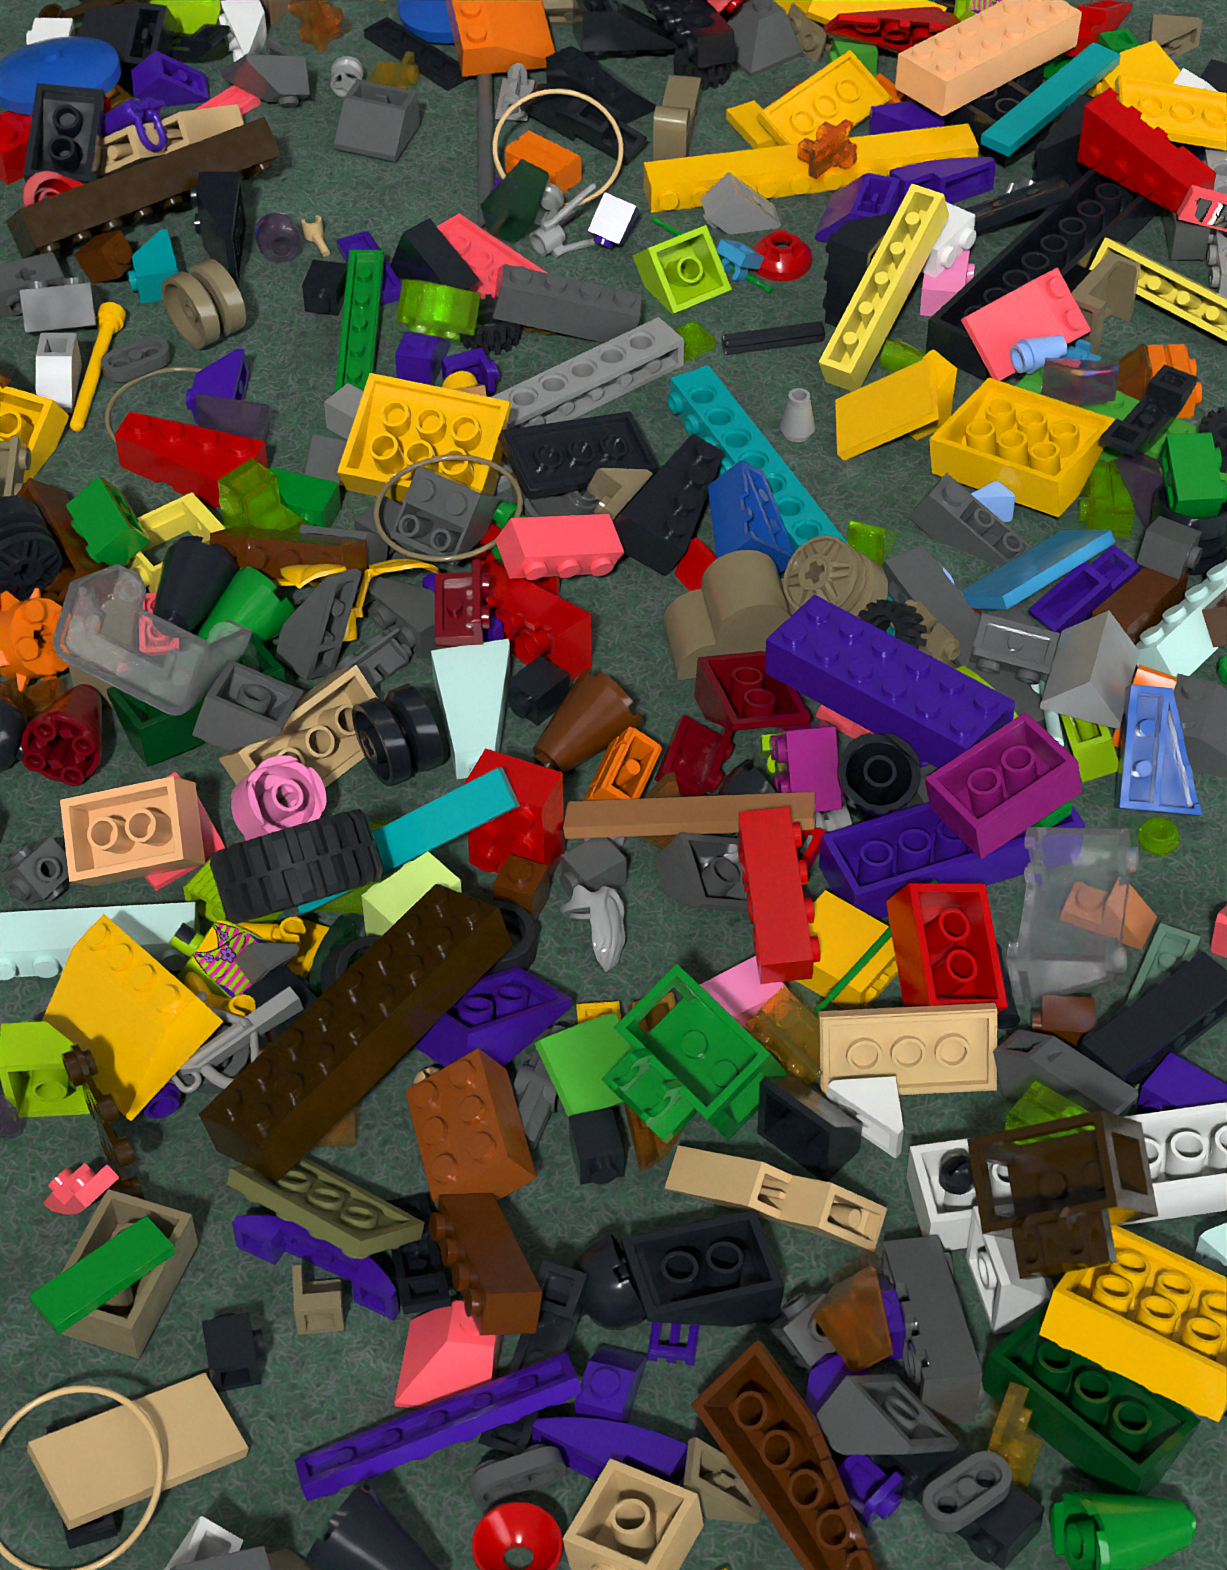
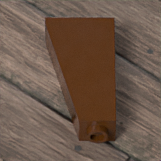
M1144 567L1092 612L1091 618L1109 610L1134 645H1136L1141 640L1140 635L1145 630L1156 626L1163 620L1162 614L1166 610L1180 604L1184 600L1189 574L1185 573L1178 580Z

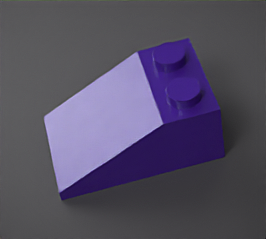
M512 967L480 978L413 1046L444 1067L477 1048L504 1067L571 1008L572 999L521 967Z

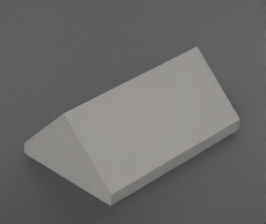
M1109 610L1061 632L1040 709L1115 729L1120 728L1124 713L1125 689L1131 685L1139 650Z

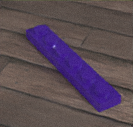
M567 1352L295 1459L300 1485L307 1502L321 1496L333 1495L341 1490V1488L367 1478L381 1476L389 1469L412 1460L424 1459L437 1450L457 1442L469 1441L482 1432L503 1424L517 1422L525 1415L548 1406L562 1404L570 1397L583 1393Z

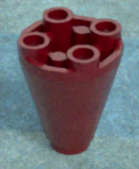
M79 684L66 691L31 719L22 734L21 744L24 753L22 761L27 769L38 772L50 780L63 782L69 786H78L83 783L85 778L93 774L101 761L103 703L101 695L96 688L87 684Z

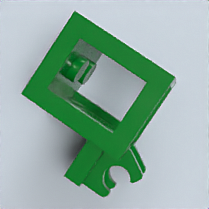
M676 963L614 1027L632 1048L601 1080L663 1142L668 1144L698 1112L729 1141L758 1111L760 1082L765 1077L790 1075L747 1030ZM674 987L683 998L646 1035L637 1024Z

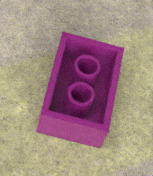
M1027 712L1018 716L925 778L930 809L980 859H983L1082 793L1078 761Z

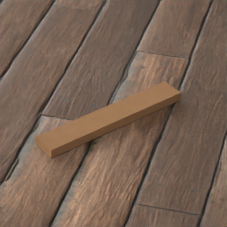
M815 792L569 801L567 803L563 830L565 839L678 835L680 832L692 834L738 833V812L790 807L792 822H799L801 830H814L816 795Z

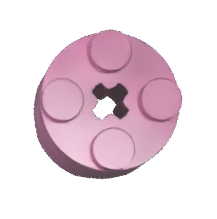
M283 755L274 756L263 761L243 777L232 790L231 809L234 821L244 835L245 840L248 841L278 830L319 819L325 810L327 797L324 784L318 773L311 767L307 768L297 762V758Z

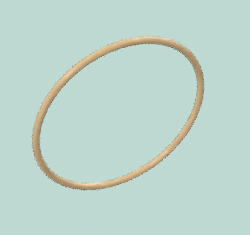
M546 89L528 94L513 103L506 110L494 132L492 152L501 178L504 180L507 176L499 162L497 143L501 127L510 113L522 103L537 96L547 94L571 95L584 99L603 112L612 124L618 140V160L610 179L602 188L585 198L577 206L596 199L614 182L623 161V140L616 121L599 102L576 91ZM521 191L522 198L528 201L531 197Z
M75 1385L43 1394L18 1410L0 1430L1 1443L14 1424L36 1406L58 1396L85 1392L105 1395L119 1401L133 1411L145 1426L154 1448L156 1475L152 1497L142 1520L132 1534L109 1555L87 1566L70 1570H97L124 1553L136 1541L150 1521L162 1487L163 1456L160 1442L152 1423L146 1414L130 1399L118 1392L99 1386ZM0 1541L1 1555L13 1565L22 1570H47L23 1562L7 1550Z

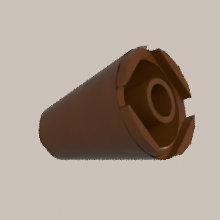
M588 667L578 676L534 745L533 752L535 757L533 761L537 765L563 772L564 775L606 750L609 743L617 736H620L629 726L638 729L642 725L641 714L638 712L633 716L628 708L633 701L616 682L602 672H599L596 676L591 675L593 668Z

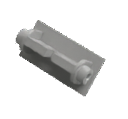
M521 63L511 65L508 69V78H503L495 114V119L497 120L501 119L502 115L513 103L530 94L534 89L535 80L527 79V70ZM519 105L510 113L506 120L527 121L529 114L520 109Z

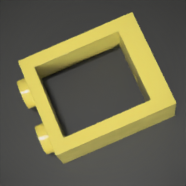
M191 492L137 518L151 542L122 567L138 568L141 587H146L151 593H155L158 589L163 562L153 566L142 552L186 531H189L193 536L203 537L202 542L210 545V533L226 528Z

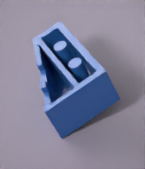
M740 460L708 485L717 559L734 551L755 550L771 557L780 574L786 570L795 550L764 472Z

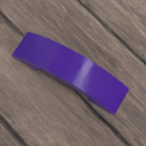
M237 1216L232 1222L237 1248L274 1265L277 1264L286 1251L352 1282L355 1303L391 1320H395L398 1316L399 1309L396 1289L389 1277L371 1257L365 1259L350 1258L342 1253V1249L326 1240L312 1237L305 1228L294 1222L282 1220L277 1216Z

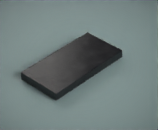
M631 411L501 430L498 436L499 443L526 499L585 490L599 468L647 469L653 473L650 479L659 471Z

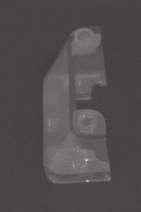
M119 564L70 581L53 635V646L58 657L64 662L173 716L182 715L190 711L203 699L229 659L236 662L243 655L252 630L227 620L214 625L208 634L207 640H204L142 609L146 596L145 583L138 574Z
M1027 827L1024 845L1025 849L1029 851L1030 862L1024 870L1026 892L1019 939L1009 942L1006 958L1015 1004L1035 1005L1041 1003L1042 994L1066 996L1117 981L1118 972L1125 973L1127 968V948L1122 946L1130 874L1131 872H1138L1139 848L1138 846H1131L1129 829Z

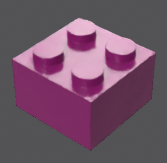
M825 721L775 726L776 735L769 736L771 759L777 760L779 776H773V789L776 793L815 792L816 812L842 809L841 788L837 777L838 750L836 726Z

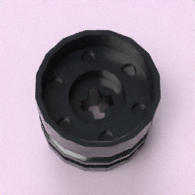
M1161 483L1155 490L1152 507L1153 521L1151 524L1158 516H1162L1202 532L1198 544L1199 547L1203 548L1201 558L1194 570L1189 568L1186 573L1193 575L1207 573L1214 566L1223 563L1227 554V502L1222 503L1217 516L1201 518L1182 515L1169 509L1165 483Z
M16 495L0 497V594L8 591L17 599L27 598L32 595L35 588H39L41 592L54 581L61 569L62 556L52 534L48 531L39 508L27 498Z

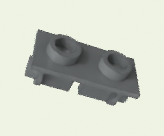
M397 627L388 635H385L383 632L376 635L367 644V650L358 656L355 653L350 654L338 665L337 669L342 670L357 665L373 689L383 680L381 675L375 670L377 667L388 678L409 663L412 651L406 644L402 643L400 645L396 641L400 632L399 627Z

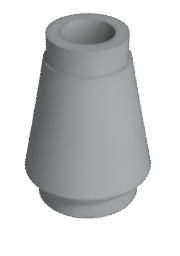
M795 388L789 392L779 426L784 437L792 442L808 440L816 429L810 393L803 388Z

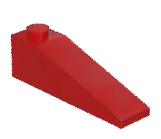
M939 7L840 13L824 26V33L901 53L961 21L955 14L944 12Z

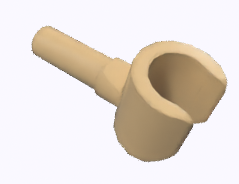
M316 215L315 223H306L302 219L304 238L308 241H314L323 257L329 256L331 253L323 240L324 231L321 217Z

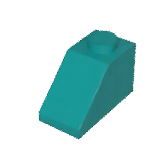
M168 229L159 230L132 255L134 270L127 271L131 292L138 291L141 303L163 300L161 291L163 281L178 273Z

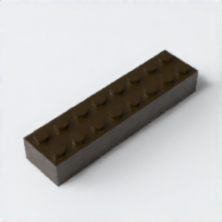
M262 117L23 207L14 213L6 223L22 259L54 252L60 249L62 244H64L65 249H69L85 242L84 240L91 237L93 232L95 236L113 232L116 227L123 224L122 221H125L126 226L144 220L145 216L152 214L153 209H155L156 214L173 209L176 204L184 201L183 198H185L186 203L191 202V186H197L199 172L240 171L241 179L245 177V180H249L273 167L271 161L281 154L266 118Z
M436 883L198 1114L216 1151L279 1181L513 946L499 908Z

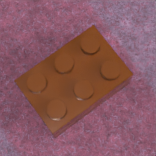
M479 1048L475 1049L405 1090L431 1197L434 1202L438 1204L439 1195L493 1193L497 1201L537 1178L507 1069Z

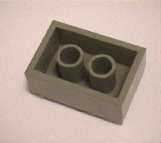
M107 1189L62 1272L146 1215L174 1245L176 1254L61 1334L139 1359L198 1246L192 1214Z

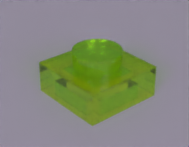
M695 320L674 329L684 338V360L686 362L715 349V338Z

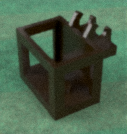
M1097 1110L967 1139L982 1234L1014 1241L1020 1279L1030 1280L1117 1263L1111 1226L1158 1216L1141 1122L1103 1110ZM1086 1126H1094L1093 1130L1019 1145L1013 1143ZM987 1162L1005 1166L1008 1169L1015 1211L1014 1218L995 1214Z

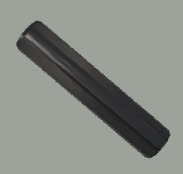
M816 321L729 333L722 336L721 345L725 355L819 343L825 339V329L822 322Z

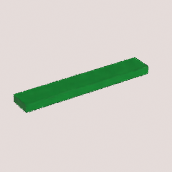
M349 250L334 393L347 383L364 391L369 374L374 373L385 260L384 250Z

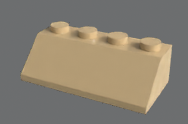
M357 665L335 671L301 697L279 735L227 751L218 759L237 785L243 777L263 761L274 756H291L297 758V762L305 767L314 769L320 776L324 787H327L365 758L354 730L352 709L354 705L377 696Z

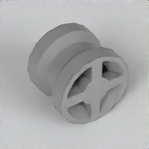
M342 56L333 62L331 67V89L340 97H345L357 79L362 80L363 66L360 61L354 57Z
M543 182L537 184L526 205V215L533 223L539 225L551 219L559 212L564 203V194L561 189L551 183Z

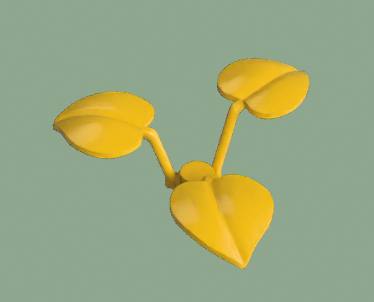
M407 558L386 560L369 565V569H366L364 572L356 605L351 609L342 642L357 639L356 618L363 617L362 608L371 578L382 573L411 568H423L439 573L438 568L429 563ZM338 564L291 565L280 568V573L285 579L270 578V580L277 587L295 585L301 589L308 583L317 588L321 583L310 581L319 577L323 581L328 575L345 572L346 566Z

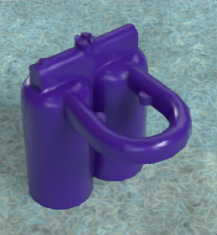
M145 97L140 101L129 99L103 114L102 134L108 136L128 126L135 125L138 137L147 150L156 153L163 150L167 144V136L159 115L160 108L165 105L164 101ZM153 121L154 129L159 136V143L157 145L149 141L143 124Z

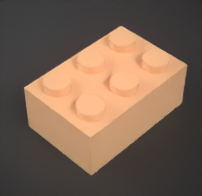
M172 776L60 800L69 882L87 886H98L205 864L195 782Z

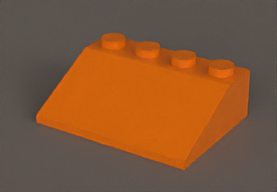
M445 0L462 77L508 72L509 67L515 63L523 64L526 70L546 68V57L555 53L542 0Z

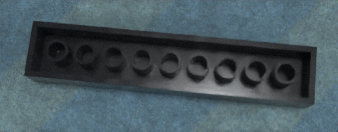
M1089 169L1069 188L1072 198L1053 204L1046 209L929 319L926 353L934 349L952 365L986 380L990 373L961 319L1057 267L1072 293L1092 271L1089 268L1105 237L1126 245L1164 207Z

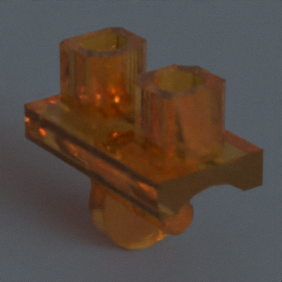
M291 0L288 3L291 15L303 17L305 21L299 28V35L303 44H314L316 51L325 52L328 43L339 35L338 23L344 18L342 10L340 8H331L329 2L325 0Z
M844 119L835 126L825 121L816 131V142L807 137L799 142L797 158L809 164L808 176L817 179L832 166H838L846 170L856 163L857 146L855 143L850 142L849 133L853 128L854 122Z

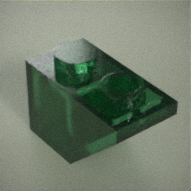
M521 159L480 204L487 231L512 244L516 243L535 222L549 178L548 172Z

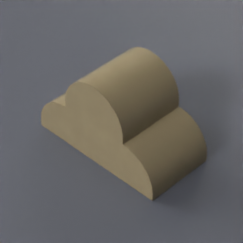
M739 550L725 554L708 566L702 577L701 589H696L679 596L668 606L663 616V628L677 680L696 678L698 657L766 651V639L797 611L788 603L783 590L784 578L780 579L777 566L771 557L755 550Z

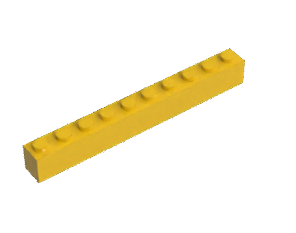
M959 124L644 162V191L651 213L703 207L700 198L728 172L766 199L840 190L866 173L889 177L890 170L910 164L947 158L978 157L979 146L969 124Z

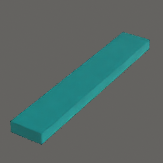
M1093 42L982 133L981 144L1009 157L1063 112L1067 105L1070 106L1080 94L1083 95L1118 66L1121 54Z
M496 768L373 831L384 867L383 875L403 866L409 861L417 859L427 851L431 852L519 807L520 804L503 768ZM360 887L297 906L301 915L309 914Z

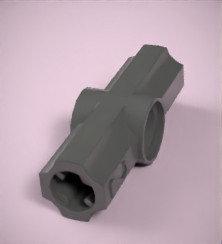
M554 1025L543 1031L539 1040L567 1028ZM536 1048L529 1064H523L520 1067L513 1086V1094L529 1151H535L550 1114H556L561 1106L560 1098Z

